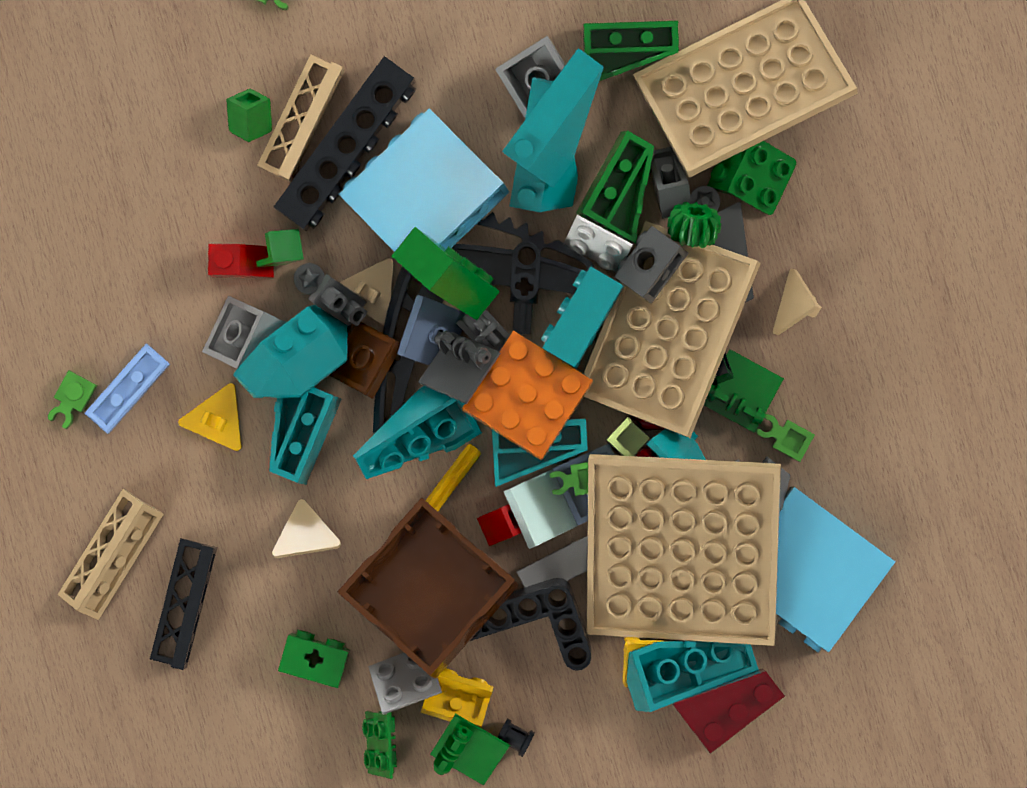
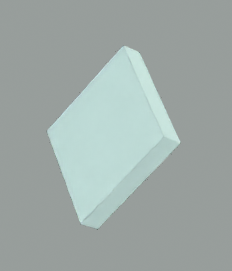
M549 470L503 491L529 549L577 527L564 494H552V490L560 489L556 477L550 478L549 476L553 470Z

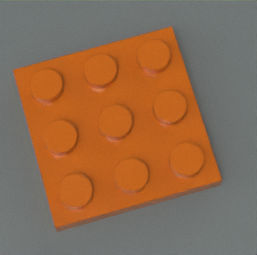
M513 330L499 351L501 354L469 402L464 404L462 411L542 461L592 385L593 380Z

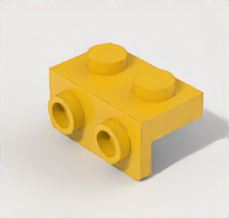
M445 668L437 677L442 693L425 699L421 713L446 721H451L456 713L482 728L494 687L488 685L483 679L458 676L457 672Z

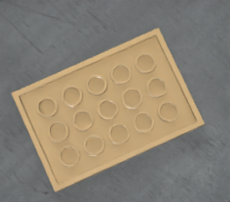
M781 0L633 74L636 84L689 178L858 94L856 85L805 0Z
M645 221L640 235L653 226L671 239L667 228ZM688 245L681 246L688 252V255L652 304L620 282L624 288L605 319L584 371V375L593 380L584 398L691 438L761 264L757 260L715 245H706L705 248L699 246L691 248ZM650 257L644 262V270L650 269L654 265L655 257Z

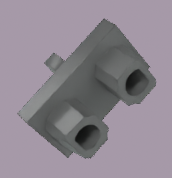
M328 274L323 278L322 284L318 286L317 291L308 298L313 304L348 327L351 323L358 326L367 314V310L363 308L367 301Z
M486 309L477 321L466 314L456 323L471 340L496 351L501 350L510 336Z

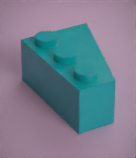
M591 266L587 272L583 269L581 270L573 284L577 288L571 299L565 297L557 311L561 315L555 326L549 324L541 338L545 342L542 347L543 349L575 368H578L583 355L589 345L592 344L596 333L624 288L622 284Z
M315 387L300 398H277L274 405V412L276 413L274 432H272L269 471L296 483L307 485L342 399Z
M586 419L568 420L542 461L492 430L495 487L587 451Z

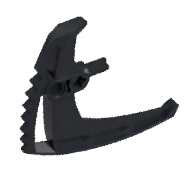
M494 212L490 213L484 220L481 219L476 225L521 238L523 242L518 244L514 250L469 244H455L452 247L462 257H466L478 268L481 267L494 278L491 282L492 285L511 287L510 302L514 303L512 332L514 330L522 335H531L533 304H538L539 289L565 292L573 295L577 290L573 284L581 269L541 257V251L544 248L557 251L579 261L587 267L584 270L586 272L590 266L594 268L592 262L560 240L545 244L543 231L529 236L527 223L514 229L512 220L508 217L499 224ZM525 248L532 249L536 254L535 261L530 265H524L518 260L519 252ZM403 266L394 285L383 329V334L393 339L395 338L402 308L407 309L411 313L415 302L407 293L413 275ZM523 279H527L529 285L534 286L533 291H528L527 296H522L521 291L516 289V285L521 284ZM422 284L418 295L439 303L444 302V299L428 290ZM403 356L400 357L399 361L394 359L376 392L373 418L374 434L385 424L388 373H394L396 378L390 413L391 418L402 407L415 363L414 360Z

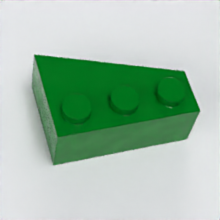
M678 21L583 23V51L604 67L599 80L602 81L678 53Z
M628 130L620 132L576 214L631 244H636V233L640 214L642 213V202L645 186L648 182L654 145Z
M417 227L412 229L391 256L428 290L476 321L500 292L491 284L494 278L481 267L478 268L448 246L445 249Z

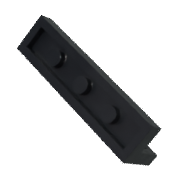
M180 538L150 660L170 664L172 668L180 670L187 668L218 547ZM186 546L201 550L197 565L191 569L188 568L183 560ZM182 565L185 572L179 575L180 567ZM188 575L192 582L190 594L181 599L175 589L176 583ZM174 595V597L177 600V603L171 606ZM180 605L184 612L182 625L174 630L167 618L169 611ZM165 626H167L170 633L163 636ZM171 635L177 643L173 658L159 654L161 642Z

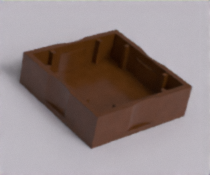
M421 498L391 531L383 546L372 556L368 557L337 592L393 641L398 648L429 676L436 679L519 584L488 555L463 536L453 524L427 501Z

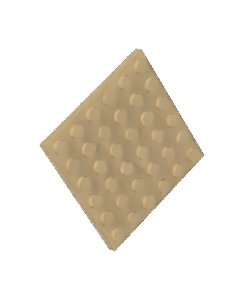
M590 454L588 458L587 634L775 646L781 464Z

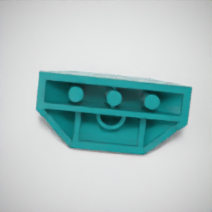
M316 305L308 306L261 341L233 373V376L253 398H300L347 361V325Z

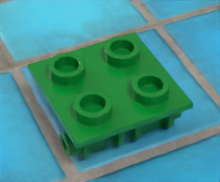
M729 349L726 355L734 378L717 385H712L704 406L755 433L759 424L761 425L764 420L766 411L784 378Z
M365 711L366 719L362 723L363 735L367 739V750L364 752L365 767L368 769L369 774L393 779L394 767H397L396 751H392V749L396 748V744H391V739H396V735H391L392 732H395V716H392V712L383 715L382 711H379V713Z
M455 713L430 755L435 757L433 765L434 771L437 774H447L454 768L478 783L485 785L510 745Z

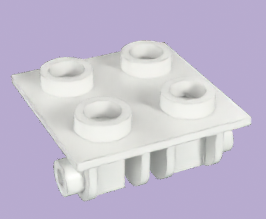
M579 215L576 216L564 241V244L580 255H585L596 261L600 267L618 272L619 263L623 258L627 257L633 245Z

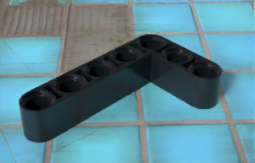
M553 578L515 590L499 607L506 612L507 616L501 620L494 619L491 616L470 640L472 641L549 616L566 666L578 671L585 669L591 661V644L569 582L562 578ZM554 589H560L566 593V597L561 601H555L549 594ZM529 598L535 601L537 606L532 610H524L519 603ZM565 618H570L575 621L576 626L566 630L560 627L559 622ZM579 647L585 650L586 654L582 658L576 659L570 656L569 651Z

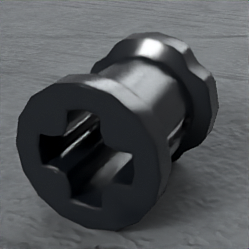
M507 718L497 738L508 743L509 747L518 751V755L523 757L535 732L532 730L527 732L512 724V720Z

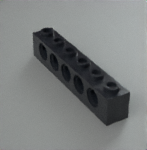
M384 56L279 198L274 208L303 230L307 231L309 227L314 229L325 215L321 211L329 201L333 204L343 190L340 185L346 177L351 179L360 168L361 163L358 162L365 151L369 154L380 139L377 137L379 131L383 126L388 129L398 115L395 110L401 101L406 104L416 91V88L413 87L415 78ZM386 88L393 92V97L388 103H379L376 100V93L380 89ZM364 113L374 116L373 125L367 129L357 125L359 116ZM346 138H351L356 142L354 151L349 154H344L339 150L340 142ZM327 163L335 164L338 169L337 174L331 179H325L321 176V169ZM309 188H315L319 191V198L313 204L303 202V193Z

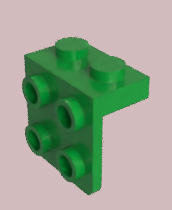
M762 141L718 163L711 172V178L707 186L714 188L717 192L733 195L762 213L772 215L796 167V160L769 143Z

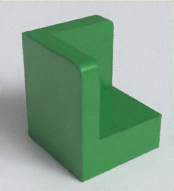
M249 88L226 99L228 129L232 134L247 142H251L272 131L270 98Z
M299 229L266 232L265 239L268 258L258 260L256 264L257 267L287 265L304 260Z

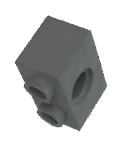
M651 226L648 231H644L638 237L636 248L630 256L623 258L619 263L618 272L614 277L652 304L686 258L688 252ZM650 257H655L654 265L650 269L644 270V262Z

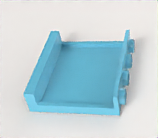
M429 108L425 113L418 114L412 120L410 127L402 135L398 134L392 138L388 148L381 155L370 159L366 164L365 170L360 175L348 180L339 195L395 252L414 227H417L445 249L448 246L452 248L510 192L505 184Z
M791 487L786 493L783 508L779 513L776 614L781 617V620L778 624L792 634L796 630L800 631L806 636L803 642L819 653L823 648L829 653L896 561L795 487Z

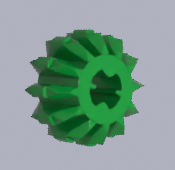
M683 202L682 205H674L670 217H668V234L671 235V240L680 242L681 246L688 245L691 248L694 246L705 248L706 245H714L721 230V216L718 215L716 209L709 208L707 204L700 205L697 202L694 204Z

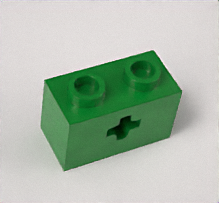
M298 629L296 634L290 633L286 640L278 671L339 688L350 653L349 649L344 648L345 643L331 638H327L326 643L314 640L315 634ZM316 649L319 651V656L324 659L316 665H312V659L307 657V654H312Z

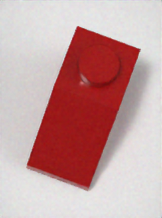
M208 244V275L212 278H274V266L257 267L256 261L268 258L267 246Z
M509 504L477 517L489 546L522 533Z

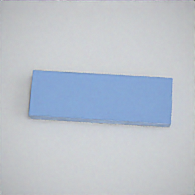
M146 343L84 414L109 434L170 366V363Z

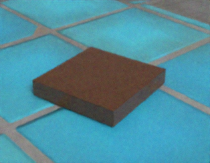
M362 322L358 326L352 324L347 332V361L329 376L373 399L397 356L400 342Z

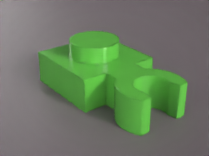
M68 370L54 395V398L61 401V403L49 412L48 420L54 421L58 413H63L66 420L62 427L68 429L74 420L72 413L74 409L83 413L98 385Z
M766 414L764 419L770 421L772 425L771 430L764 432L757 428L756 434L762 438H775L776 440L772 448L801 462L815 434L789 420H786L783 427H781L774 416Z
M588 462L570 465L571 474L568 475L561 471L550 473V478L560 477L563 480V486L560 489L552 490V494L561 495L571 487H574L575 496L588 494Z

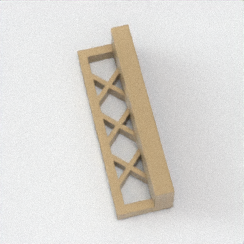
M310 54L257 164L258 167L292 182L345 72L342 66L334 62L330 64ZM316 64L326 69L327 72L321 84L312 86L309 74L313 65ZM307 80L309 88L302 90ZM311 92L313 101L308 111L299 114L295 104L298 97ZM292 109H294L296 116L288 118ZM297 120L300 128L295 138L286 142L282 130L285 124ZM279 136H280L281 141H282V144H279V145H276V146H275V144H276V142H277V140H278V138H279ZM284 148L286 157L280 169L267 164L273 151Z
M122 489L59 591L58 596L77 611L99 620L164 514L158 509L142 502L129 491ZM130 501L133 505L127 515L122 517V510L127 502ZM114 529V536L110 542L106 543V536L110 530ZM97 556V563L90 570V562L93 557ZM81 582L79 593L75 598L72 597L71 593L76 585Z

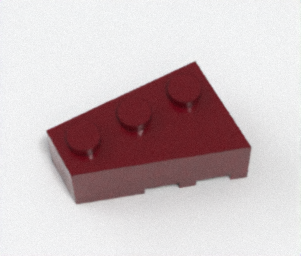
M762 668L675 702L673 706L711 754L784 698L785 695Z

